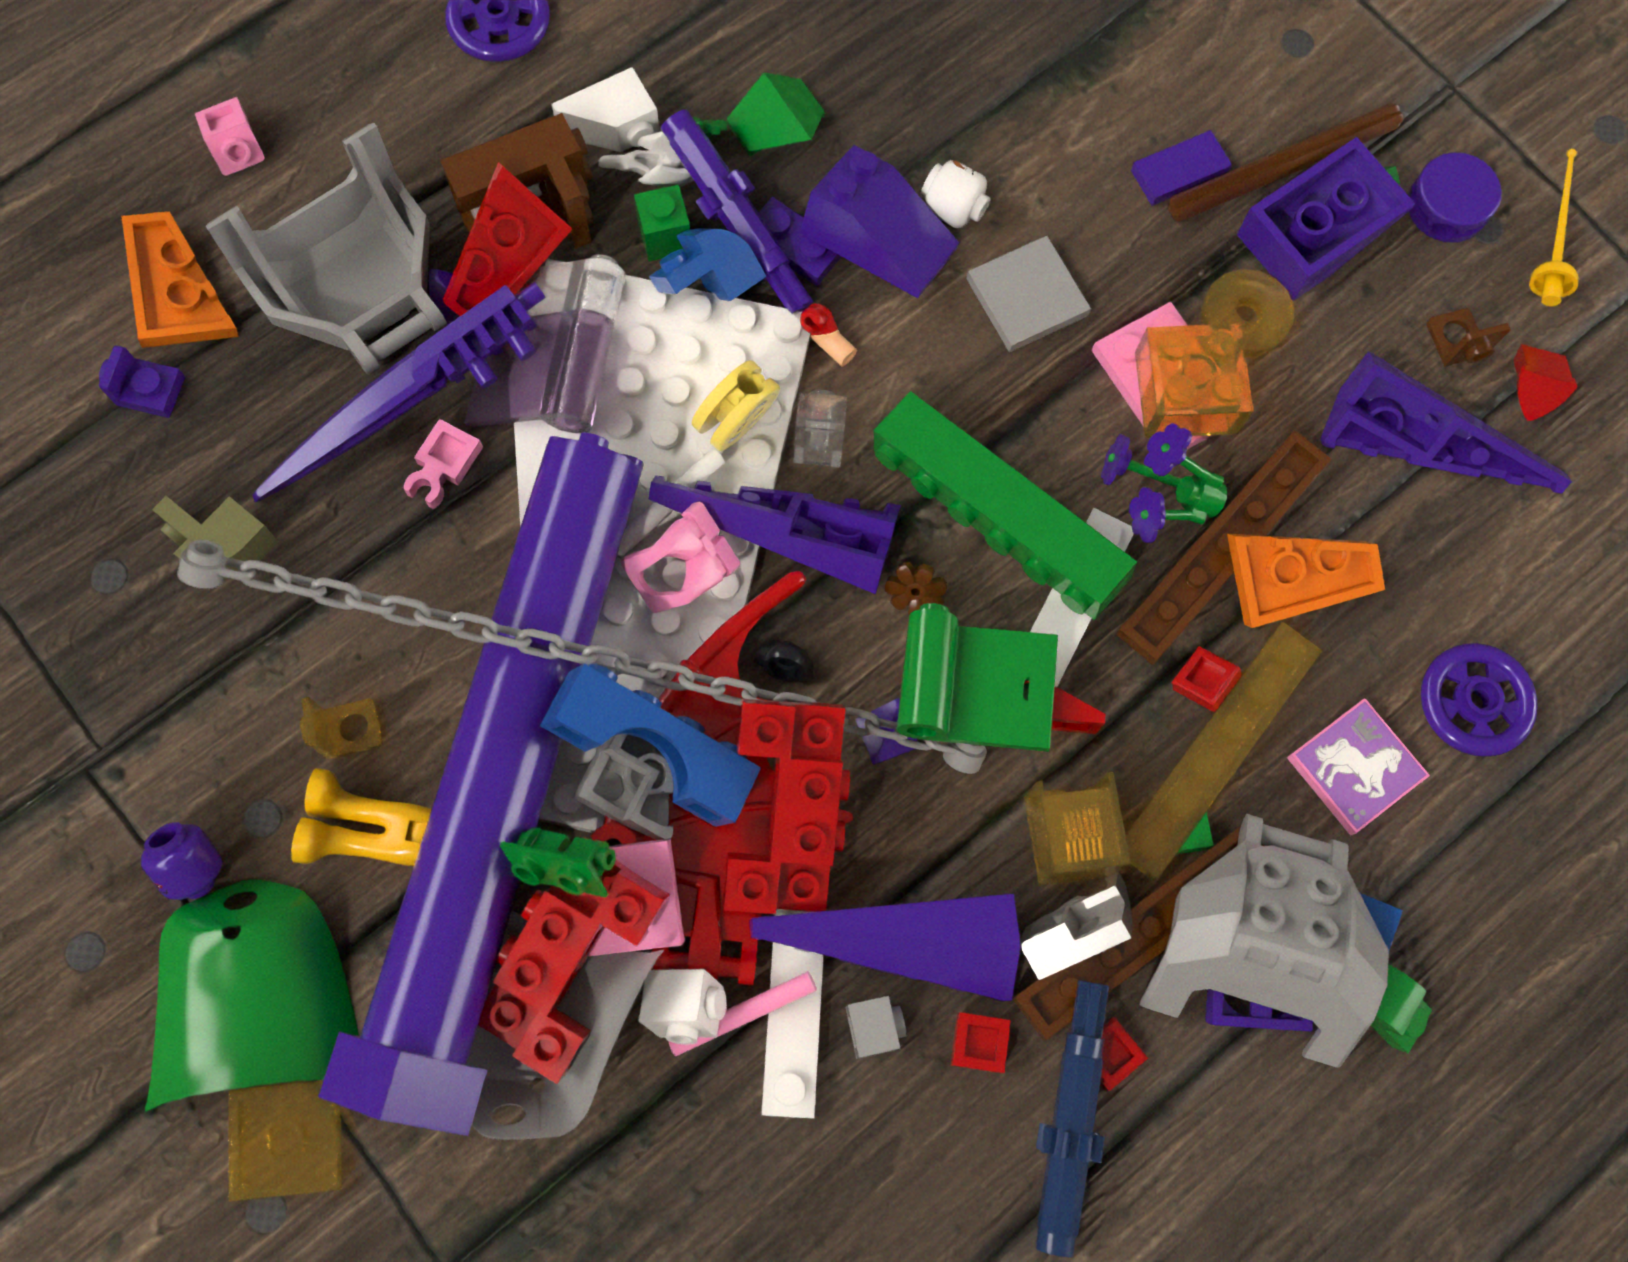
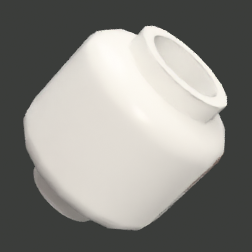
M950 160L943 166L936 164L929 173L921 190V196L925 198V203L941 221L954 228L964 227L971 219L978 222L984 215L991 200L990 197L985 195L987 189L986 177L955 160Z

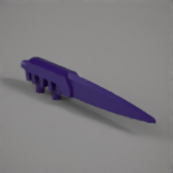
M532 283L517 295H514L504 285L385 371L301 443L255 490L253 494L254 502L256 503L269 497L353 448L428 396L432 397L446 387L447 379L451 382L459 383L465 379L463 374L470 370L481 388L489 387L498 378L485 359L492 354L498 356L504 352L502 347L509 343L521 361L532 357L536 353V349L524 331L528 329L531 332L538 325L528 310L546 298L537 283Z

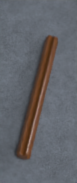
M1390 103L1176 194L1170 198V202L1167 204L1168 211L1171 213L1173 220L1178 222L1186 220L1312 166L1356 137L1362 143H1365L1396 130L1404 120L1403 113L1400 112L1397 104Z

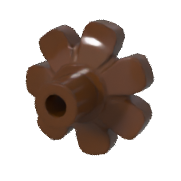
M904 562L896 569L897 576H889L887 578L885 591L887 594L892 595L890 603L896 609L903 610L909 606L908 614L910 615L911 612L919 610L923 604L936 603L943 605L944 600L940 596L946 593L947 582L942 577L933 578L934 568L927 564L914 568L911 563Z

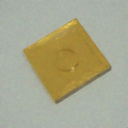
M323 1081L228 1090L229 1201L342 1189L340 1105L318 1097Z

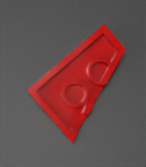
M499 162L443 297L445 305L459 316L465 314L504 285L516 295L572 230L563 219Z

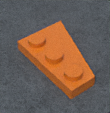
M170 211L121 216L137 334L141 347L147 348L239 337L233 321L224 310L217 293L210 281L207 280Z

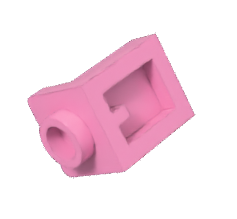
M237 97L195 113L203 139L223 175H230L264 161V154Z

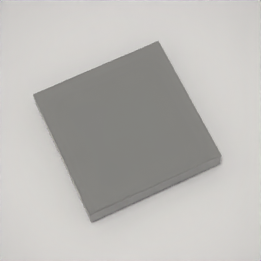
M1048 236L978 266L967 273L966 279L1009 353L1088 317L1091 311L1089 304Z

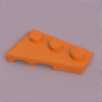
M1227 533L1244 625L1250 628L1385 590L1378 544L1368 541Z

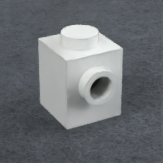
M705 969L650 970L645 979L639 1022L658 1037L666 1038L668 1041L677 1044L691 1045L696 1044L698 1038H716L719 1020L725 1016L727 1007L724 986Z

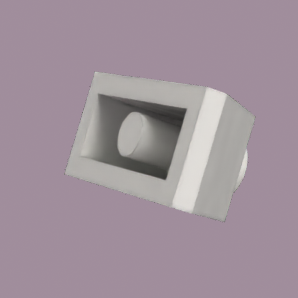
M632 67L552 103L554 116L563 113L570 129L578 127L585 143L622 152L633 146L639 147L638 141L641 137L659 132L657 108Z

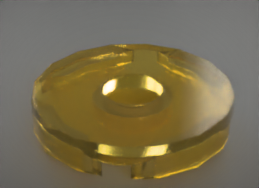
M1239 269L1225 273L1211 285L1201 305V322L1204 329H1208V332L1213 337L1212 341L1219 349L1234 356L1255 358L1264 355L1265 352L1276 349L1283 343L1294 323V305L1287 289L1276 278L1259 270ZM1239 306L1251 307L1257 313L1258 320L1247 322L1241 319L1237 314L1236 308Z

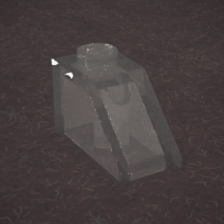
M814 390L810 393L800 392L795 425L794 463L840 467L847 397L837 396L834 392L828 390Z

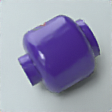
M173 822L158 828L146 839L144 851L141 855L142 870L164 897L171 900L196 899L205 895L213 888L215 879L222 867L220 853L205 832L195 824Z

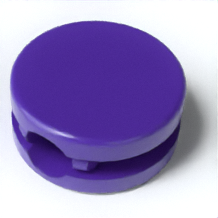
M1460 152L1442 154L1431 160L1424 167L1411 186L1408 196L1414 201L1415 206L1409 211V215L1414 224L1424 234L1433 239L1451 243L1468 240L1478 234L1497 211L1502 197L1499 179L1487 163L1473 155Z

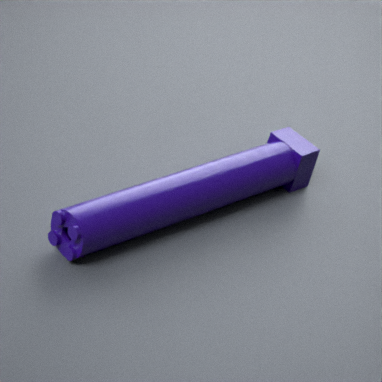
M581 433L579 440L566 439L559 436L549 437L492 616V620L496 624L520 630L527 628L558 635L565 641L591 646L644 466L643 461L634 456L619 454L608 449L609 441L596 434ZM498 632V635L512 639L516 638V636ZM530 636L532 642L529 647L549 651V645L552 641ZM495 642L483 644L361 1036L343 1032L338 1033L318 1096L319 1098L382 1121L465 1136L469 1135L487 1070L469 1065L467 1060L494 973L496 959L502 946L521 882L511 870L512 864L499 845L502 841L517 844L522 832L534 827L537 828L563 740L540 725L568 672L582 665L581 663L561 658L545 659L525 654L518 648ZM569 649L564 650L565 652L582 655L581 652Z

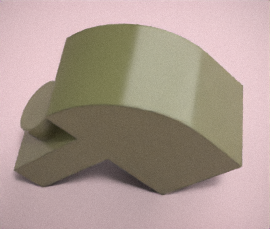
M167 496L152 509L165 522L160 531L179 546L173 553L179 559L181 558L182 551L187 549L189 543L195 540L215 542L223 548L225 557L244 562L249 560L260 561L278 542L263 523L230 496L202 524ZM226 566V569L234 571L239 570V568Z

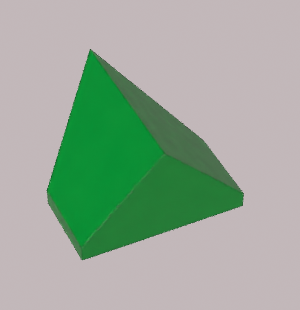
M764 72L727 117V125L748 155L752 156L766 148L812 140L821 118L824 117V110L801 79Z

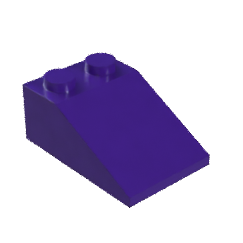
M1356 137L1252 206L1237 236L1291 300L1295 301L1336 272L1413 209L1415 203Z
M853 145L811 191L800 234L916 298L920 297L959 245L957 239L894 166L856 145Z

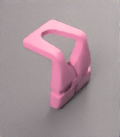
M702 502L692 503L681 514L683 518L675 520L652 547L628 554L620 561L621 566L653 613L692 602L740 567V561L725 537L718 536L720 529ZM671 556L685 560L686 575L681 591L657 592L644 580L643 570L663 557Z

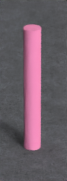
M805 972L727 1009L723 1019L719 1020L717 1037L817 991L811 974ZM698 1038L697 1043L691 1045L668 1042L674 1055L678 1056L715 1038Z

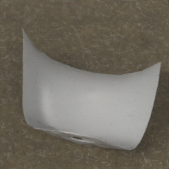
M514 911L511 912L501 949L511 935L519 937L527 923V920ZM663 950L651 953L630 951L587 957L562 1003L556 1009L587 1027L591 1032L572 1059L571 1067L567 1074L558 1084L512 1057L516 1050L515 1048L480 1026H477L467 1064L485 1069L487 1074L472 1122L475 1130L482 1136L493 1139H534L562 1136L575 1129L585 1118L593 1102L600 1078L623 1023L643 982ZM496 963L486 999L495 985L493 981L502 967L498 963ZM535 1078H541L545 1082L543 1092L529 1087ZM506 1105L519 1106L526 1113L524 1119L512 1125L497 1124L491 1119V1115L497 1108Z

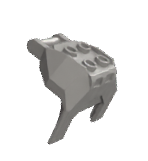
M375 123L368 124L342 140L353 166L347 179L267 230L252 231L238 206L233 207L206 225L207 230L234 272L273 325L349 350L368 375L380 368L378 362L431 328L433 331H437L447 324L437 306L428 296L429 221L426 214L405 189L394 171ZM415 307L419 311L417 315L366 347L363 343L364 340H370L409 315L410 311Z
M1246 814L1240 828L1237 847L1181 888L1175 901L1172 928L1165 954L1140 1000V1005L1144 1008L1178 1018L1192 991L1212 989L1312 1020L1318 1029L1303 1049L1302 1056L1336 1068L1341 1067L1375 1019L1387 987L1389 953L1350 873L1347 871L1348 844L1333 839L1329 843L1265 825L1263 824V818Z

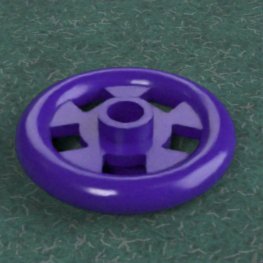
M448 0L445 18L448 33L462 51L483 61L504 62L527 54L540 43L548 29L550 9L547 0H481L478 5L474 4L471 0ZM494 10H503L500 14H491ZM521 12L532 14L529 27L517 25ZM476 17L480 28L468 32L463 21ZM509 34V42L500 44L490 43V35Z
M1469 643L1449 648L1432 661L1422 680L1421 704L1430 727L1446 744L1465 754L1489 757L1507 753L1519 746L1527 738L1535 724L1538 701L1536 690L1529 674L1515 658L1496 647L1480 643ZM1477 662L1485 664L1486 677L1479 675L1469 677L1467 675V663ZM1445 679L1458 684L1454 690L1453 700L1441 696L1442 685ZM1509 681L1515 692L1516 700L1508 703L1504 702V692L1498 683ZM1471 694H1476L1481 698L1483 702L1482 708L1475 706L1472 702ZM1457 712L1462 718L1473 723L1474 726L1469 733L1462 731L1451 721ZM1501 714L1510 726L1504 732L1495 735L1487 723L1493 721Z

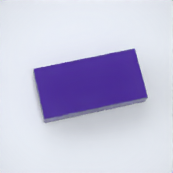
M1209 130L1135 161L1131 172L1151 206L1170 199L1176 194L1228 173L1232 164L1212 131Z

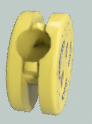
M752 360L742 363L728 374L706 397L692 418L691 424L700 434L709 431L721 422L710 440V444L718 451L728 449L741 439L766 413L780 392V386L772 378L765 380L761 374L762 369Z

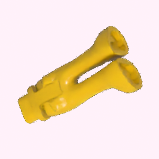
M315 768L310 775L305 794L304 805L308 816L374 824L384 827L386 831L382 834L359 832L303 817L298 822L294 833L291 859L295 863L309 864L326 855H348L414 866L432 809L411 803L383 801L356 796L342 789L333 772Z

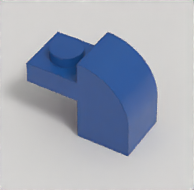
M690 229L679 233L676 236L683 249L676 250L665 256L659 262L662 268L649 276L659 293L677 294L700 278L707 292L714 293L719 300L732 301L766 277L747 242L737 234L723 229Z

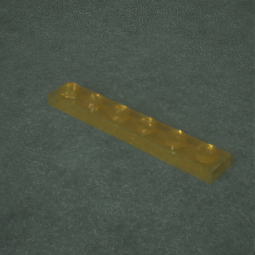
M1282 622L1271 634L1241 678L1120 840L1114 851L1153 881L1157 880L1202 815L1207 812L1323 650Z

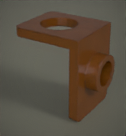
M1468 308L1434 316L1426 322L1444 367L1464 361L1475 363L1491 356L1495 352L1494 347L1511 330L1508 323L1479 330ZM1450 323L1458 324L1466 330L1467 334L1457 345L1452 344L1444 336L1443 329L1445 325Z

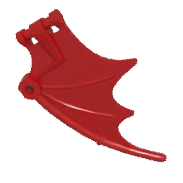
M801 571L786 574L724 622L687 660H681L679 665L689 668L694 673L714 678L730 677L740 680L737 664L740 651L748 633L763 615L803 587L806 582L805 575ZM677 672L671 681L679 683L678 678L681 673ZM695 680L693 682L695 684L704 685L710 687L711 685ZM724 684L726 689L723 694L743 698L741 695L743 688ZM665 688L658 698L662 703L661 709L675 717L685 716L697 721L705 728L704 734L719 743L725 741L737 745L740 736L741 706L718 701L712 695L689 689L677 691ZM747 756L746 758L761 767L735 823L715 827L673 803V793L669 794L668 826H673L671 845L684 936L691 937L689 952L670 951L669 947L653 949L652 952L663 950V952L657 958L651 970L705 969L716 980L718 977L738 979V984L753 986L758 940L750 936L749 920L762 917V913L724 911L723 893L725 892L727 877V852L768 855L767 847L775 772L771 769L767 757ZM842 809L838 810V820L845 821V824L853 820L850 812ZM607 816L604 817L603 826L597 828L590 836L595 841H604L607 844L618 842L621 845L656 840ZM722 940L742 942L740 958L720 956Z

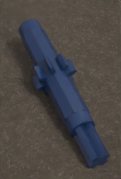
M1078 980L1071 1032H1067L1065 1050L1062 1055L1052 1125L1039 1124L1036 1149H1040L1042 1153H1047L1048 1156L1037 1223L1038 1232L1035 1248L1041 1252L1061 1257L1074 1256L1089 1161L1102 1162L1105 1137L1101 1136L1100 1133L1093 1132L1103 1065L1102 1056L1105 1039L1102 1038L1109 985Z

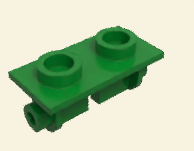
M534 827L522 832L517 844L502 841L499 845L512 864L511 870L513 874L527 884L538 885L542 883L556 886L574 895L587 893L605 898L608 895L600 877L605 870H610L614 866L616 853L604 841L575 837L570 844L571 841L566 834Z

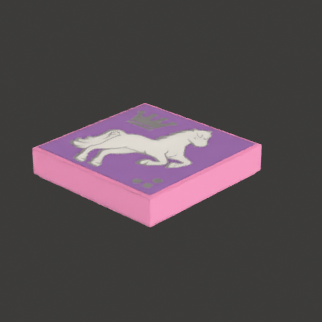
M1365 698L1287 757L1350 836L1359 832L1430 776Z

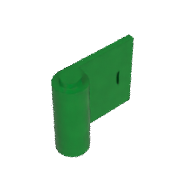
M936 603L923 604L919 610L911 612L908 619L896 729L898 733L921 740L1049 752L1058 635L959 626L957 616L950 613L948 607Z

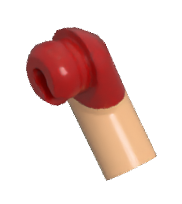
M814 303L802 312L800 323L802 328L810 333V338L840 366L847 365L856 355L857 349L840 334L830 309L824 305Z

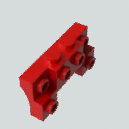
M741 698L742 715L740 736L737 742L738 755L776 758L767 847L768 855L727 852V877L725 892L723 893L724 911L776 914L777 909L811 912L826 911L830 866H833L834 851L842 852L845 841V821L838 820L839 800L847 801L850 790V770L842 769L843 762L841 761L846 708L842 704L781 702Z
M617 859L614 866L610 870H605L600 877L608 892L606 898L587 893L574 895L556 886H551L545 892L538 889L534 893L521 915L522 918L527 920L519 937L511 935L497 956L496 963L502 967L493 981L495 985L484 1003L478 1026L515 1048L516 1050L512 1057L556 1084L567 1074L571 1067L572 1059L591 1032L590 1029L562 1013L556 1007L562 1003L604 928H607L637 947L644 941L649 932V926L659 909L670 896L667 892L631 871Z

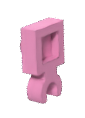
M439 419L414 457L417 464L422 466L423 469L408 476L404 483L406 494L413 498L420 487L430 486L431 491L426 496L425 501L428 507L436 508L443 500L444 489L442 486L445 481L448 480L459 486L483 449L481 441Z

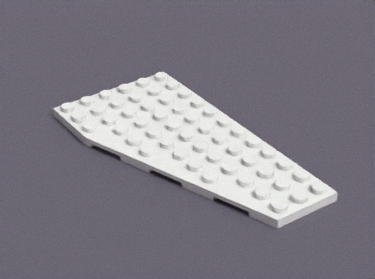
M547 258L539 285L546 298L535 305L531 312V317L538 327L531 332L528 329L525 332L535 347L536 353L525 361H521L518 358L511 380L520 527L546 444L551 436L579 440L581 433L596 434L609 441L608 449L619 454L634 456L643 461L644 466L626 528L654 503L648 500L651 481L655 475L664 476V481L675 483L712 448L725 461L706 480V482H711L712 491L738 494L741 486L774 489L810 342V333L805 331L800 323L802 312L796 311L791 314L785 308L738 298L732 301L719 300L714 293L684 288L677 294L659 293L651 280ZM752 360L762 369L761 374L765 380L772 378L780 386V392L766 413L741 439L728 449L718 451L710 444V440L721 422L709 431L700 434L692 426V418L706 397L728 374L742 363ZM675 510L672 511L626 555L652 547L675 520L683 518L682 513ZM720 530L718 536L725 537L740 561V567L692 602L658 613H653L621 566L620 561L622 559L617 557L591 645H601L625 652L629 657L652 663L665 661L679 665L681 660H687L724 622L747 604L761 546ZM663 557L643 570L644 580L657 592L681 591L685 581L686 561L677 557ZM597 653V660L594 663L615 667L614 661L617 657ZM630 665V668L642 671L647 670L646 668ZM661 669L662 675L660 679L671 681L677 672ZM626 674L617 675V682L633 692L634 690H641L658 699L665 690L664 687L656 686L646 679ZM562 740L539 819L541 822L594 833L597 828L603 826L605 815L572 798L599 747L584 752L569 742Z

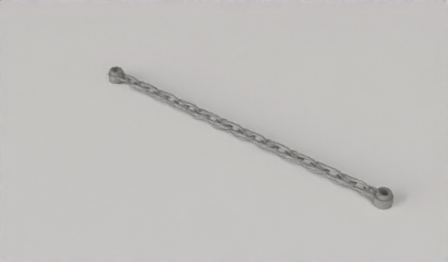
M208 540L192 541L189 543L188 548L181 553L178 577L181 581L193 587L215 588L224 582V577L241 580L245 585L275 593L286 591L312 597L316 602L344 610L356 608L381 614L384 618L393 622L416 627L426 625L450 631L459 638L479 643L495 642L518 648L525 654L545 659L561 658L590 665L592 663L598 664L594 662L597 660V653L617 657L614 661L615 667L598 664L611 670L616 675L626 674L646 679L656 686L677 691L689 689L712 695L718 701L741 706V698L723 694L726 689L724 684L743 688L741 695L744 699L761 700L757 699V696L781 702H787V700L806 703L816 702L813 698L791 692L778 694L759 689L749 682L730 677L714 678L694 673L685 666L670 662L656 661L652 663L629 657L623 651L601 645L585 646L565 641L558 635L527 628L520 630L496 624L490 618L467 612L454 614L428 607L419 600L398 595L385 597L361 591L350 583L330 578L313 579L289 573L283 567L257 560L244 562L224 556L223 548L219 544ZM226 566L239 568V570L234 571L226 569ZM255 569L278 574L274 578V584L252 579L256 575ZM291 581L308 585L310 589L291 585ZM326 586L348 591L345 595V601L324 597L327 592ZM365 599L380 603V606L361 602V600ZM395 603L417 608L414 612V618L394 614L393 612L396 610ZM434 616L449 621L448 623L430 619V617ZM464 620L485 625L482 629L483 635L463 631ZM498 632L516 636V638L512 639L498 635ZM530 636L552 641L549 645V651L529 647L532 642ZM569 649L581 652L582 655L565 652L564 650ZM630 665L646 668L647 670L642 671L630 668ZM661 669L681 673L678 678L679 683L660 679L662 675ZM695 680L711 685L710 687L704 685L695 684L693 682ZM845 707V732L861 736L874 734L896 740L898 744L919 750L935 749L944 752L943 759L945 762L963 773H977L987 754V750L983 745L952 742L944 745L940 744L939 741L925 740L926 743L909 740V737L898 733L896 730L897 722L878 718L874 713ZM848 715L865 718L864 725L866 729L848 725ZM879 726L894 729L895 732L879 729Z

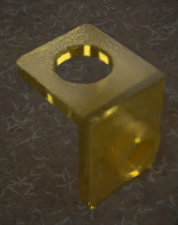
M301 698L304 716L300 717V729L304 742L327 760L376 748L383 744L376 704L372 699L368 698L323 709L312 698ZM352 714H360L368 722L366 734L356 741L345 740L340 733L342 721Z

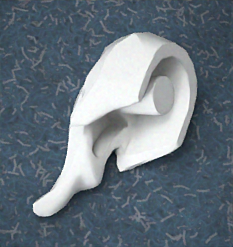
M662 131L643 136L639 139V146L648 149V151L635 150L624 155H604L598 161V165L603 168L637 172L642 175L638 181L647 185L659 187L679 185V187H682L693 181V178L670 146V142Z

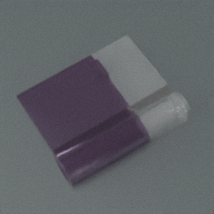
M594 255L590 259L543 266L536 270L517 292V294L536 282L546 296L544 300L528 310L538 327L531 332L528 329L524 331L535 347L536 353L529 359L521 361L509 343L502 347L504 352L498 356L492 354L485 359L498 379L486 388H481L475 379L465 419L466 425L477 427L543 420L550 426L569 433L581 434L592 430L625 279V272L613 258L605 255Z

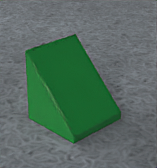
M1207 812L1198 817L1175 850V855L1206 851L1214 846Z

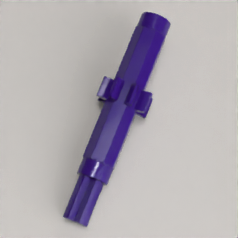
M687 109L678 111L670 116L662 124L661 130L704 196L699 198L696 203L708 220L712 218L716 221L720 218L728 231L737 234L746 241L766 275L763 281H768L791 314L796 311L802 312L804 308L813 303V300L790 268V260L781 249V245L747 195L753 192L755 188L744 171L739 172L738 169H735L731 172Z

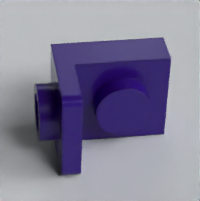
M118 345L113 347L109 359L102 363L99 372V388L115 405L170 418L185 380V376L180 369L136 359L125 347Z

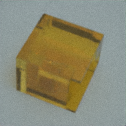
M1113 771L1108 772L1094 786L1086 787L1080 791L1065 792V790L1059 789L1044 791L1043 782L1037 781L1024 796L1039 886L1109 877L1131 864Z

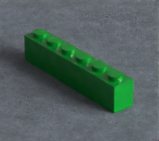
M910 391L874 429L875 456L886 468L892 471L898 469L911 479L913 487L921 495L928 499L935 497L948 507L949 514L960 525L964 527L971 525L985 536V541L995 552L1002 556L1009 554L1023 565L1024 572L1034 582L1040 585L1048 584L1061 594L1060 597L1063 603L1073 612L1080 615L1085 613L1093 620H1096L1131 579L1137 564L1135 559Z

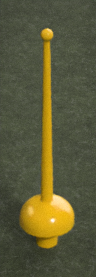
M1570 149L1567 152L1568 164L1552 261L1539 265L1532 272L1529 281L1530 289L1542 297L1541 301L1546 306L1559 305L1562 297L1574 293L1579 283L1576 269L1562 261L1574 157L1577 155L1575 149Z

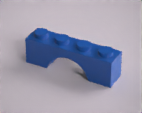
M584 663L568 672L540 725L541 727L584 752L603 745L614 735H632L642 738L661 752L670 767L674 785L673 803L715 827L736 822L761 767L746 759L748 755H738L737 745L725 741L719 743L705 735V728L697 721L685 716L675 717L661 709L662 703L655 696L641 690H634V692L619 684L617 682V675L606 667L593 663L590 665Z

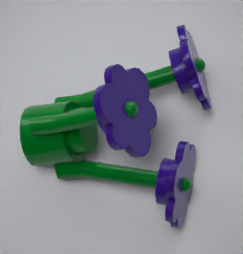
M1175 423L1169 424L1164 432H1156L1151 436L1147 444L1149 453L1144 459V464L1131 460L1132 450L1128 449L1130 438L1119 434L1115 443L1110 446L1106 454L1105 466L1101 472L1103 483L1108 486L1113 482L1116 475L1122 476L1128 469L1177 488L1176 499L1185 510H1166L1163 495L1160 492H1152L1149 487L1141 488L1139 497H1134L1131 500L1129 512L1133 519L1131 525L1132 532L1135 535H1140L1144 543L1155 541L1158 530H1161L1165 525V520H1188L1202 525L1206 517L1212 518L1221 512L1227 499V488L1223 483L1224 477L1209 472L1186 456L1187 447L1192 440V433L1186 428H1180ZM1180 464L1194 475L1185 476L1181 479L1168 473L1173 467Z

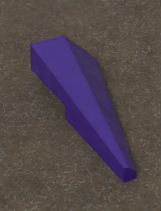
M1370 351L1367 352L1340 388L1320 438L1321 444L1328 448L1334 449L1335 446L1360 450L1363 455L1377 457V454L1401 458L1405 459L1409 464L1474 477H1480V474L1505 479L1510 484L1522 486V483L1547 487L1553 492L1560 494L1572 482L1567 473Z
M656 475L651 481L648 500L683 513L692 503L702 502L720 530L873 594H876L883 574L901 505L887 503L884 511L859 508L858 499L845 498L843 504L838 505L815 499L813 494L741 486L738 494L712 491L711 482L697 480L695 487L691 488L664 481V476Z
M1014 894L768 916L749 920L750 936L753 939L794 947L796 950L830 956L843 962L914 980L920 979L947 986L949 989L994 998V1000L1000 1002L1011 1001L1013 998L1021 947Z

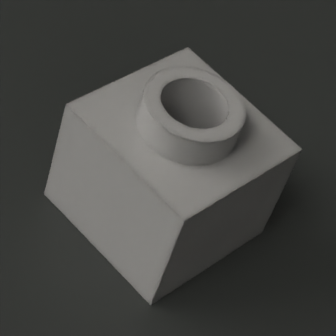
M889 996L853 1003L845 1007L856 1059L900 1049L898 1038L906 1037L904 1018L900 1005L891 1007Z

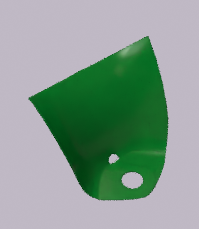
M243 880L178 908L166 921L161 933L159 947L155 1040L148 1099L144 1112L161 1104L182 1098L223 1090L294 1081L324 1080L338 1033L343 1032L359 1036L337 947L322 913L304 891L266 880ZM253 892L258 896L254 903L242 909L230 910L224 907V902L237 893ZM241 927L237 938L231 940L224 937L222 932L224 928Z

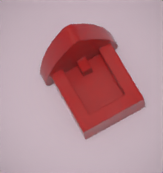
M1521 344L1513 359L1518 376L1517 395L1524 417L1528 421H1533L1555 410L1564 403L1577 389V382L1572 377L1565 355Z

